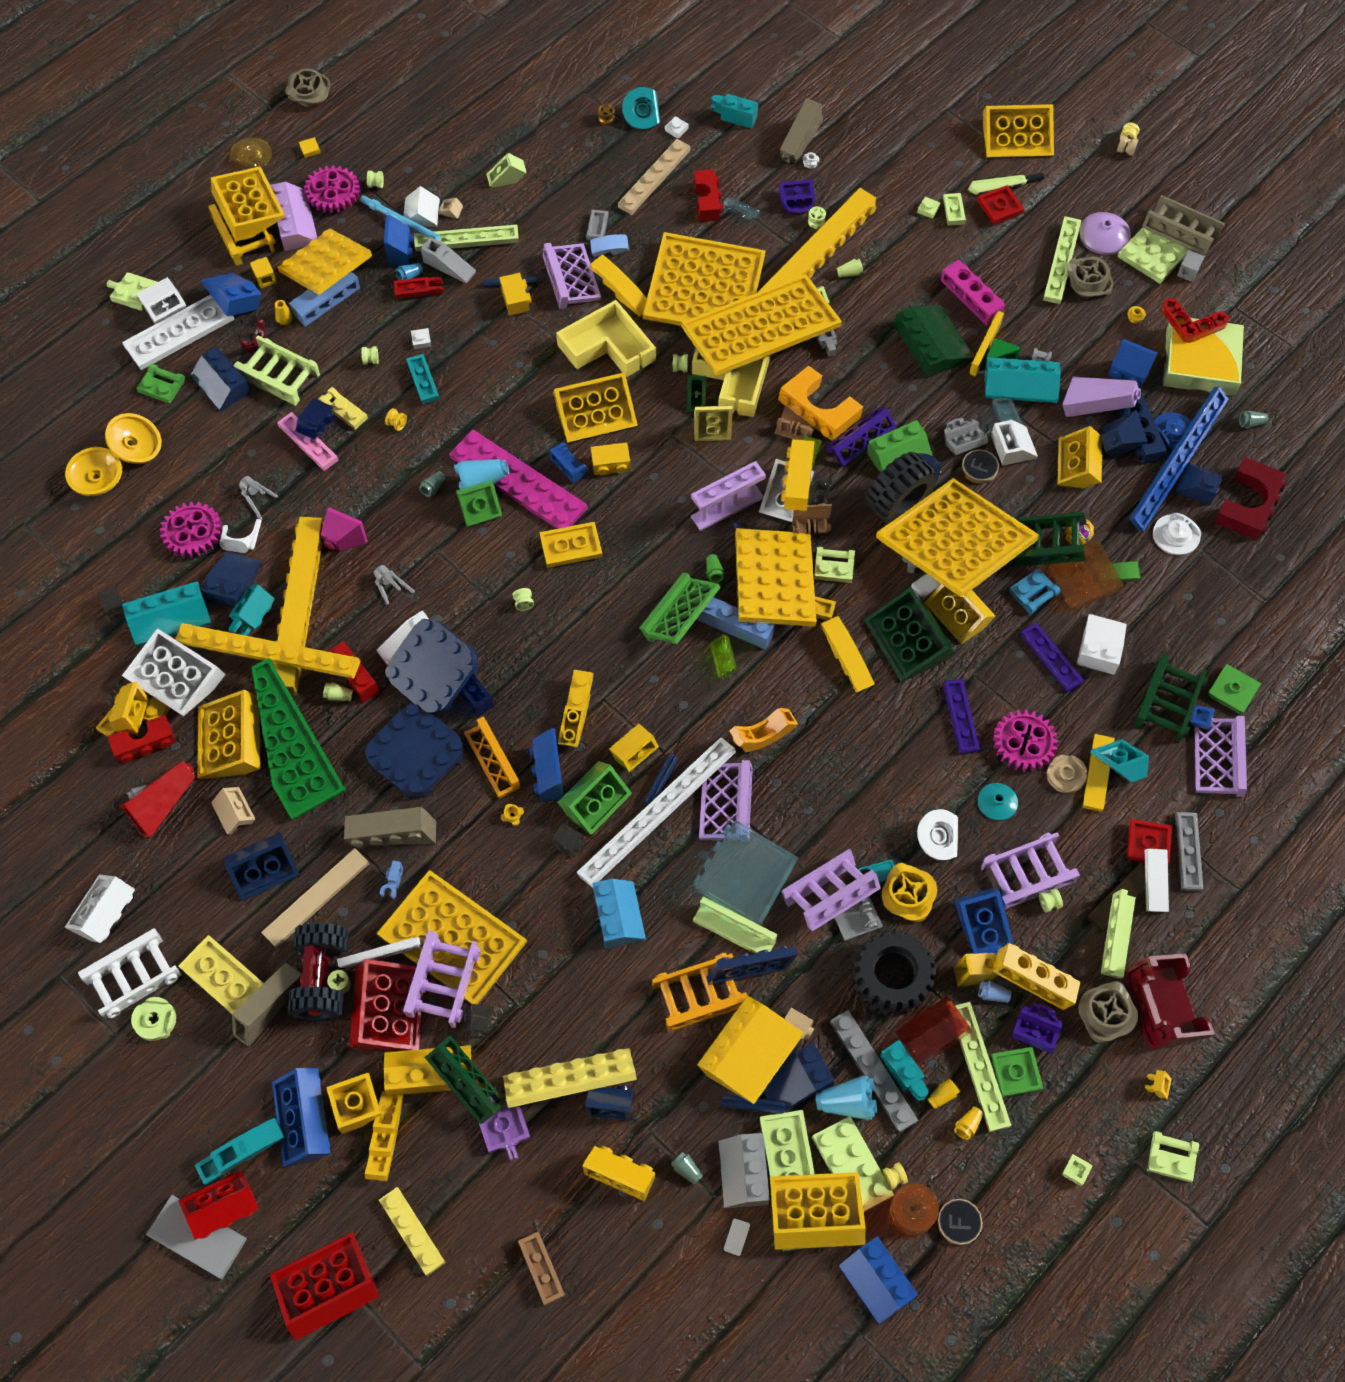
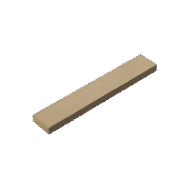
M354 848L261 933L277 948L295 932V928L298 925H303L367 867L369 862Z

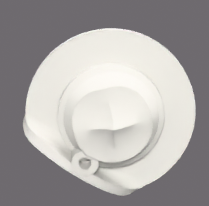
M1172 513L1161 517L1153 528L1155 543L1160 549L1171 555H1187L1193 552L1200 542L1201 531L1190 518L1180 513Z
M938 809L927 813L921 819L918 825L917 836L921 848L927 855L937 860H948L957 857L958 817L947 810Z

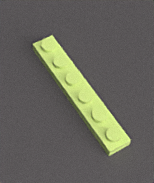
M1064 216L1043 298L1044 301L1061 303L1068 276V264L1073 256L1081 224L1079 219Z
M517 225L435 232L441 236L439 241L446 244L450 249L519 243ZM414 233L415 251H421L429 237L421 233Z
M967 1002L951 1006L949 1011L988 1131L991 1133L1010 1128L1011 1123L971 1003Z

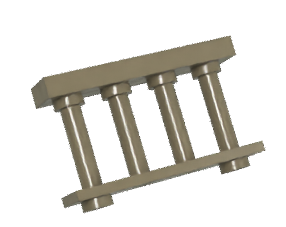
M1161 195L1155 210H1150L1147 213L1142 228L1205 256L1213 239L1218 238L1224 223Z

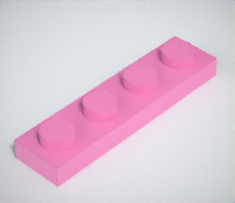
M292 412L277 422L278 426L324 471L339 461L338 457Z

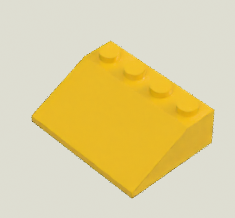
M1053 104L986 106L983 110L986 157L1054 156Z
M261 166L211 177L212 194L235 242L252 238L285 218V214Z
M625 372L553 390L567 443L638 426Z
M241 690L198 706L197 778L209 779L245 775L259 770L260 711L257 696L246 690Z
M747 996L697 1065L709 1078L754 1104L804 1033L762 1003Z
M859 1172L770 1177L775 1250L865 1245L866 1228Z

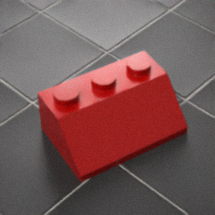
M241 1170L178 1200L194 1240L206 1238L213 1231L229 1227L234 1221L249 1217L254 1211L259 1209L251 1188Z

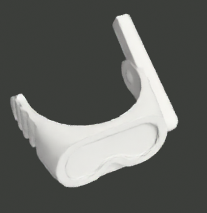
M256 519L252 533L240 539L228 537L226 535L228 526L224 525L220 538L221 548L226 551L246 553L249 549L253 550L261 520Z

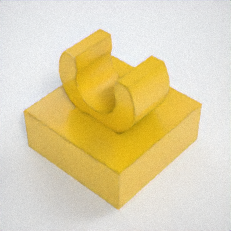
M1157 1070L1156 1075L1147 1074L1149 1080H1154L1153 1085H1145L1147 1091L1154 1092L1159 1098L1168 1099L1171 1077L1166 1071Z

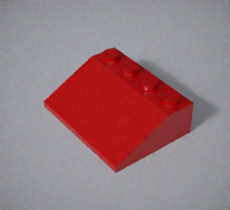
M364 959L356 965L349 1048L367 1051L419 1050L422 1011L416 1012L415 1018L406 1017L403 1012L417 968L416 966Z
M353 1232L270 1274L286 1327L295 1341L380 1297Z

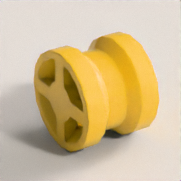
M394 408L389 410L385 418V424L389 427L393 426L397 431L402 430L407 421V415L398 413Z

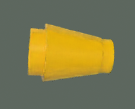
M276 301V321L281 325L290 324L293 318L292 312L285 301Z
M948 1078L939 1084L927 1100L936 1109L957 1098V1094L960 1091L953 1081Z
M973 1107L955 1123V1133L964 1140L973 1138L984 1115L979 1108Z

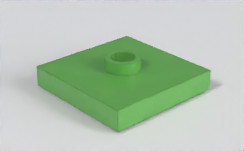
M492 480L456 490L467 527L503 516Z
M1226 664L1207 696L1243 715L1261 683Z
M1033 1047L990 1054L994 1075L1002 1097L1043 1090Z

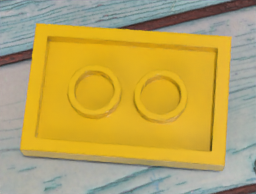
M595 522L540 532L547 568L603 557Z

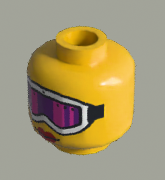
M1087 519V525H1081L1079 528V545H1084L1094 536V526ZM1072 526L1067 527L1065 530L1066 540L1070 544L1072 543Z

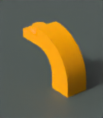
M778 708L763 721L748 727L734 726L730 733L736 745L742 747L744 752H751L776 742L799 724L789 709Z

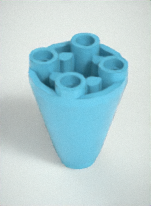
M500 459L461 461L454 465L455 471L461 479V482H459L460 489L492 480L493 484L509 474L507 462Z
M860 1076L816 1093L817 1109L823 1110L826 1113L872 1120V1117L877 1113L876 1100H872V1091L875 1089L873 1078Z

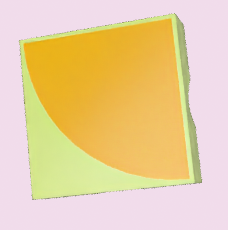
M1182 318L1175 319L1179 323H1184ZM1191 318V320H1192L1193 322L1199 320V319ZM1169 323L1166 332L1165 349L1167 358L1164 365L1163 386L1188 390L1198 389L1211 393L1214 387L1220 386L1225 395L1235 396L1241 385L1244 325L1228 323L1226 328L1187 343L1180 338ZM1200 325L1204 330L1209 329L1207 325Z

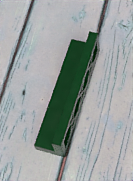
M448 1036L424 1057L480 1125L506 1103L451 1036ZM446 1044L453 1050V1053H450L445 1047ZM461 1063L467 1067V1070L461 1066ZM475 1080H478V1082L481 1084V1087H479L475 1083ZM489 1096L497 1103L496 1106L491 1102Z

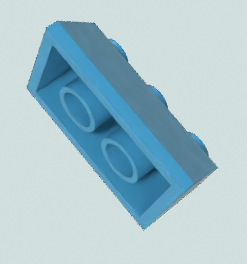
M608 879L592 883L605 949L646 941L634 882Z

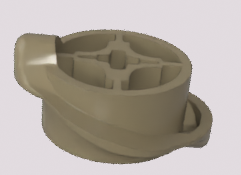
M302 69L289 77L286 94L289 99L298 102L300 105L314 106L326 100L331 83L327 76L320 74L314 69Z
M1098 257L1072 258L1069 261L1067 273L1070 277L1071 286L1077 294L1084 297L1107 296L1111 294L1114 282L1110 274V268L1104 260Z
M1114 981L1090 989L1083 994L1079 1001V1015L1095 1042H1108L1127 1035L1134 1029L1137 1023L1138 1014L1136 1007L1124 985L1120 982ZM1108 1007H1110L1108 1011L1109 1015L1108 1017H1106Z

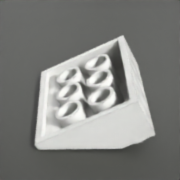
M157 628L122 676L130 682H138L144 691L184 716L216 688L225 674L217 666Z

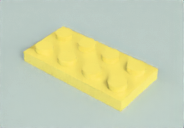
M209 935L179 965L182 971L231 1014L264 984Z

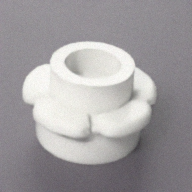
M810 152L803 156L805 167L811 169L817 166L819 157L815 153Z

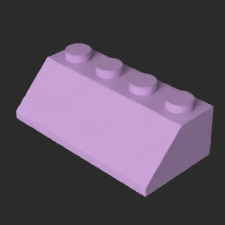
M288 182L270 185L285 214V218L277 222L284 250L288 251L305 247L310 241L317 238L310 205L304 192L305 189Z

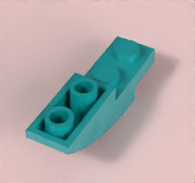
M273 1118L211 1152L210 1156L194 1166L204 1185H208L242 1162L249 1161L285 1138L276 1118Z

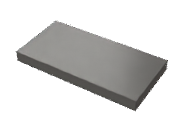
M171 1195L146 1235L216 1277L223 1279L247 1238L226 1227L213 1231L206 1238L194 1240L178 1202L179 1198Z

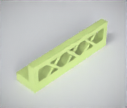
M1124 889L1115 892L1112 896L1101 974L1118 979L1124 978L1136 898L1128 896V890Z
M702 897L700 908L693 919L694 923L754 954L761 950H768L770 952L776 943V933L705 897Z

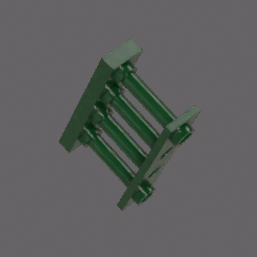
M1075 511L1066 514L1014 518L1029 529L1034 530L1039 536L1038 540L1033 543V549L1024 550L1008 562L1010 567L1086 561L1084 545H1079V528L1081 525H1087L1084 512ZM1072 526L1071 545L1060 547V527ZM1053 528L1052 547L1041 548V529Z
M1162 653L1156 664L1134 726L1141 728L1144 722L1155 723L1177 732L1175 742L1179 743L1182 737L1186 738L1190 730L1187 724L1200 689H1204L1208 678L1205 677L1207 670L1203 669L1199 677L1170 666V663H1167L1170 655ZM1168 673L1196 684L1193 693L1164 682V679H1161L1162 675ZM1162 689L1190 700L1187 709L1158 698V695H1155L1156 691ZM1156 705L1184 716L1183 721L1179 725L1153 715L1149 711L1150 707Z

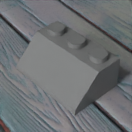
M763 1133L741 1134L720 1140L719 1152L724 1208L768 1205L769 1190Z

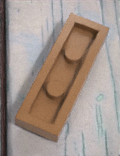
M539 1231L519 1240L518 1243L544 1306L565 1297Z

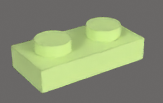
M961 193L944 194L943 203L948 226L964 225L966 218Z

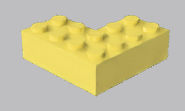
M617 300L556 332L558 347L576 369L607 353L622 373L625 372V376L628 377L639 371L640 366L644 368L656 361V347Z
M696 348L692 360V374L723 380L718 406H733V413L738 411L739 415L754 418L770 355L715 376Z

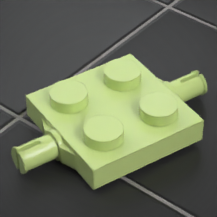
M127 272L118 283L108 280L107 287L115 289L110 295L111 301L143 311L144 306L136 294L158 282Z

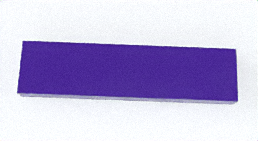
M1037 622L1021 631L1020 635L1067 693L1084 682V679Z
M963 679L944 681L943 687L959 755L978 753L980 747Z

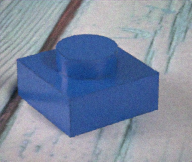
M1194 705L1190 725L1210 730L1215 709Z

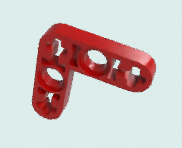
M1173 298L1166 299L1161 307V311L1180 338L1187 343L1226 328L1229 322V317L1224 312H1216L1193 322L1179 302ZM1182 318L1184 323H1179L1175 319ZM1200 325H1207L1209 329L1204 330Z

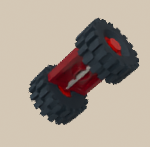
M310 922V924L304 923L295 928L293 950L295 953L302 955L303 972L300 976L301 987L289 991L288 1016L310 1022H327L341 1018L343 993L335 991L336 989H328L327 980L330 972L331 958H335V956L341 957L347 953L348 930L340 925L334 926L332 923L324 924V922H319V924H316L315 922Z

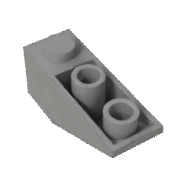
M432 237L421 248L424 263L466 284L476 273L472 266L446 244Z

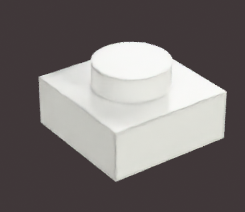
M676 116L665 126V131L678 139L688 129V123Z
M428 328L411 331L414 349L432 347Z

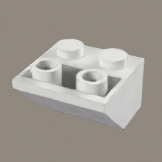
M168 277L136 294L154 324L186 308L185 302Z
M1013 420L994 423L991 438L1002 466L1037 459L1038 456L1026 426Z

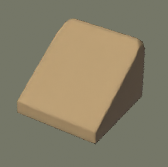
M457 198L443 200L438 214L458 218L463 205Z

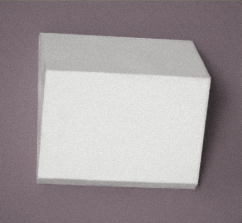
M420 186L405 198L404 217L423 227H437L440 199Z

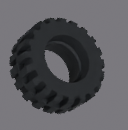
M904 453L901 457L894 459L891 464L889 463L878 474V477L874 479L873 484L868 489V493H866V503L884 522L891 523L931 493L937 480L936 471L918 453Z
M894 930L893 934H889V931H883L881 936L873 935L870 941H866L862 945L853 967V982L856 983L855 990L857 994L861 993L862 995L861 1000L864 1003L869 1002L871 1004L870 1008L874 1011L877 1008L881 1009V1014L887 1015L888 1012H893V1016H900L901 1012L908 1014L912 1012L913 1008H919L929 996L936 976L934 958L929 957L931 952L928 947L923 948V942L919 938L916 941L913 940L912 934L906 933V936L901 935V931ZM886 957H896L905 961L910 966L914 975L912 983L903 989H891L879 982L874 973L877 961Z

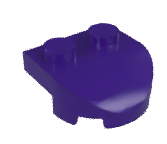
M813 179L779 182L780 202L784 210L793 214H802L810 211L816 199Z
M1034 1003L1033 1006H1024L1018 1016L1011 1038L1052 1054L1062 1028V1022L1054 1015L1055 1011L1047 1005Z

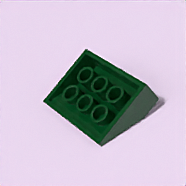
M941 305L911 306L896 312L894 327L927 378L974 360L975 356Z
M912 587L864 619L902 682L940 665L956 654L921 596Z

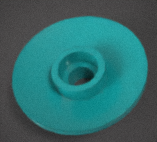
M1001 783L988 784L982 788L978 795L977 803L980 811L991 820H1007L1017 810V796L1007 785ZM996 797L1002 798V801H997Z

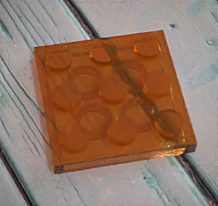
M1099 539L1084 544L1086 561L1046 564L1056 585L1060 588L1061 595L1070 611L1119 591L1124 587Z

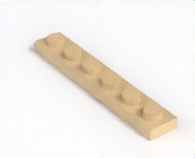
M676 139L618 202V208L632 215L690 152V146Z

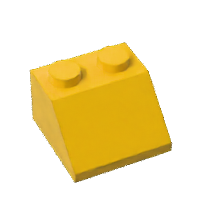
M131 682L121 687L119 694L115 697V706L113 712L109 715V724L116 732L127 729L130 734L138 735L149 702V698L138 682Z
M369 1073L326 1087L337 1127L342 1134L364 1127L381 1115Z

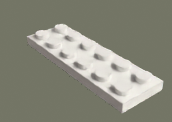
M209 295L127 339L122 344L140 370H143L150 364L156 363L233 321L234 317H227L212 296Z

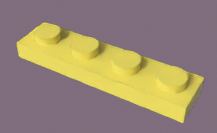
M398 1187L379 1199L426 1276L446 1263Z

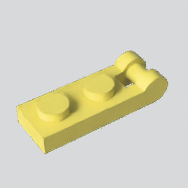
M333 387L327 390L328 393L318 398L325 408L354 430L368 419L366 413L340 395Z

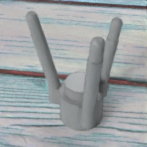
M249 476L244 477L239 483V487L243 490L241 494L246 498L258 519L262 520L249 495H255L257 492L263 495L266 492L274 498H278V495Z
M385 565L375 569L373 573L377 578L375 583L386 605L389 604L382 584L388 585L391 583L400 591L401 588L394 581L396 580L411 593L415 592L396 576L392 570L389 571Z

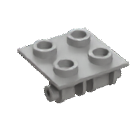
M870 896L835 917L844 941L883 927Z

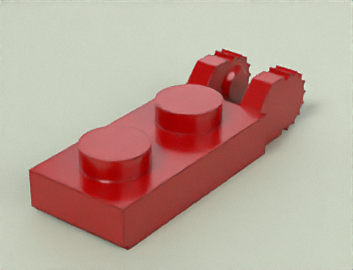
M441 277L393 281L395 299L428 296L430 294L437 296L444 293V288L441 286L443 284Z

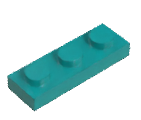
M424 354L407 358V364L422 405L440 400Z

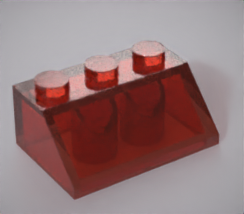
M946 996L895 1032L918 1067H921L970 1034L972 1030L951 999Z

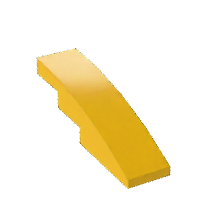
M603 254L590 264V269L603 278V284L615 292V297L641 317L647 301L645 295Z
M839 616L821 623L836 659H839L845 675L849 676L855 692L857 693L875 685L860 652Z
M385 1091L381 1093L378 1104L381 1115L374 1120L365 1179L388 1180L400 1121L403 1095L386 1096Z

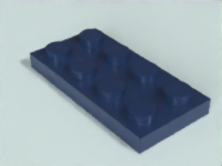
M782 946L770 952L768 950H761L754 955L745 953L733 959H729V957L720 958L706 977L708 985L786 970L797 957L796 947L788 948V946Z

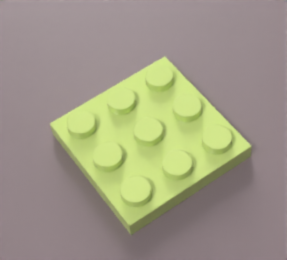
M1141 228L1122 248L1117 257L1161 284L1185 258L1188 250L1191 249Z

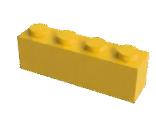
M792 439L791 447L787 448V458H790V460L785 463V472H788V475H784L783 486L786 487V490L782 489L781 501H785L784 509L807 511L815 441Z

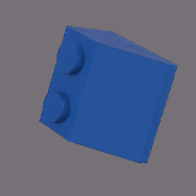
M386 215L384 247L388 265H409L410 258H413L411 245H414V235L410 233L409 226L390 215Z
M1123 339L1108 376L1116 380L1137 381L1138 388L1141 389L1149 375L1157 352Z

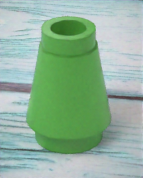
M711 554L706 558V577L710 582L719 583L724 579L725 571L717 555Z

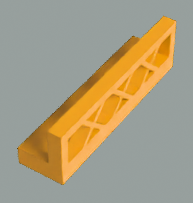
M483 716L477 719L478 726L464 732V735L500 799L520 789V783ZM479 731L483 735L481 743L473 741L470 736ZM482 748L491 750L490 758L481 757ZM491 764L500 766L498 775L489 772ZM500 780L507 781L510 787L500 792L498 783Z

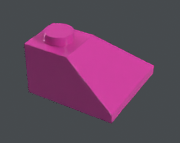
M332 508L327 509L321 531L323 543L327 548L342 551L366 544L368 540L362 521Z

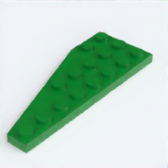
M267 658L252 666V673L272 786L293 821L346 792V789L270 658Z

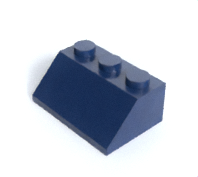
M217 346L201 355L190 375L220 412L250 394L244 377Z
M281 832L223 857L225 867L242 901L299 875Z

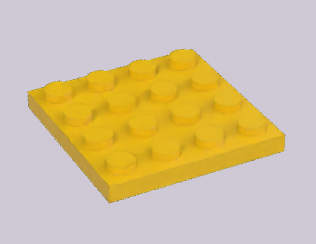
M328 229L322 235L310 241L304 248L298 250L289 259L284 260L277 268L283 275L320 295L372 257V253L362 245L332 229Z

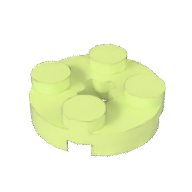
M152 997L146 999V1002L138 1005L133 1011L131 1023L135 1032L142 1039L148 1041L167 1038L176 1023L175 1009L163 998ZM154 1014H157L159 1020L155 1024H152V1022L149 1021V1018L154 1017Z

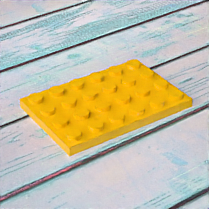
M736 528L738 621L816 626L811 534Z
M430 870L377 932L378 937L388 944L414 937L422 938L424 943L428 931L436 932L441 943L470 949L472 941L477 942L481 954L479 961L474 963L464 1000L474 1007L478 1005L527 943V939ZM423 947L401 954L417 965ZM438 951L434 953L432 960L436 963L464 969L468 957ZM436 971L428 972L446 987L459 988L462 977Z

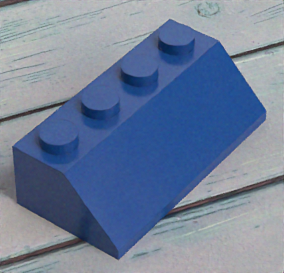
M295 1068L272 1082L277 1122L285 1138L280 1140L283 1167L316 1161L330 1154V1142L328 1140L327 1121L325 1119L318 1068Z

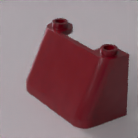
M1186 954L1148 956L1129 967L1125 972V982L1131 1000L1136 1007L1145 1041L1151 1049L1165 1048L1215 1035L1210 1021L1206 1017L1196 1018L1182 980L1189 975L1191 969Z

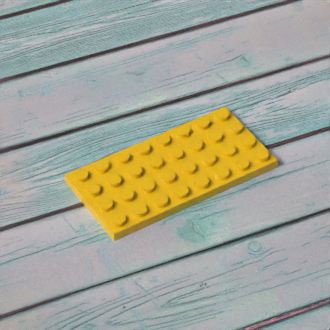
M806 274L682 322L683 330L715 376L839 328L842 325L841 319Z

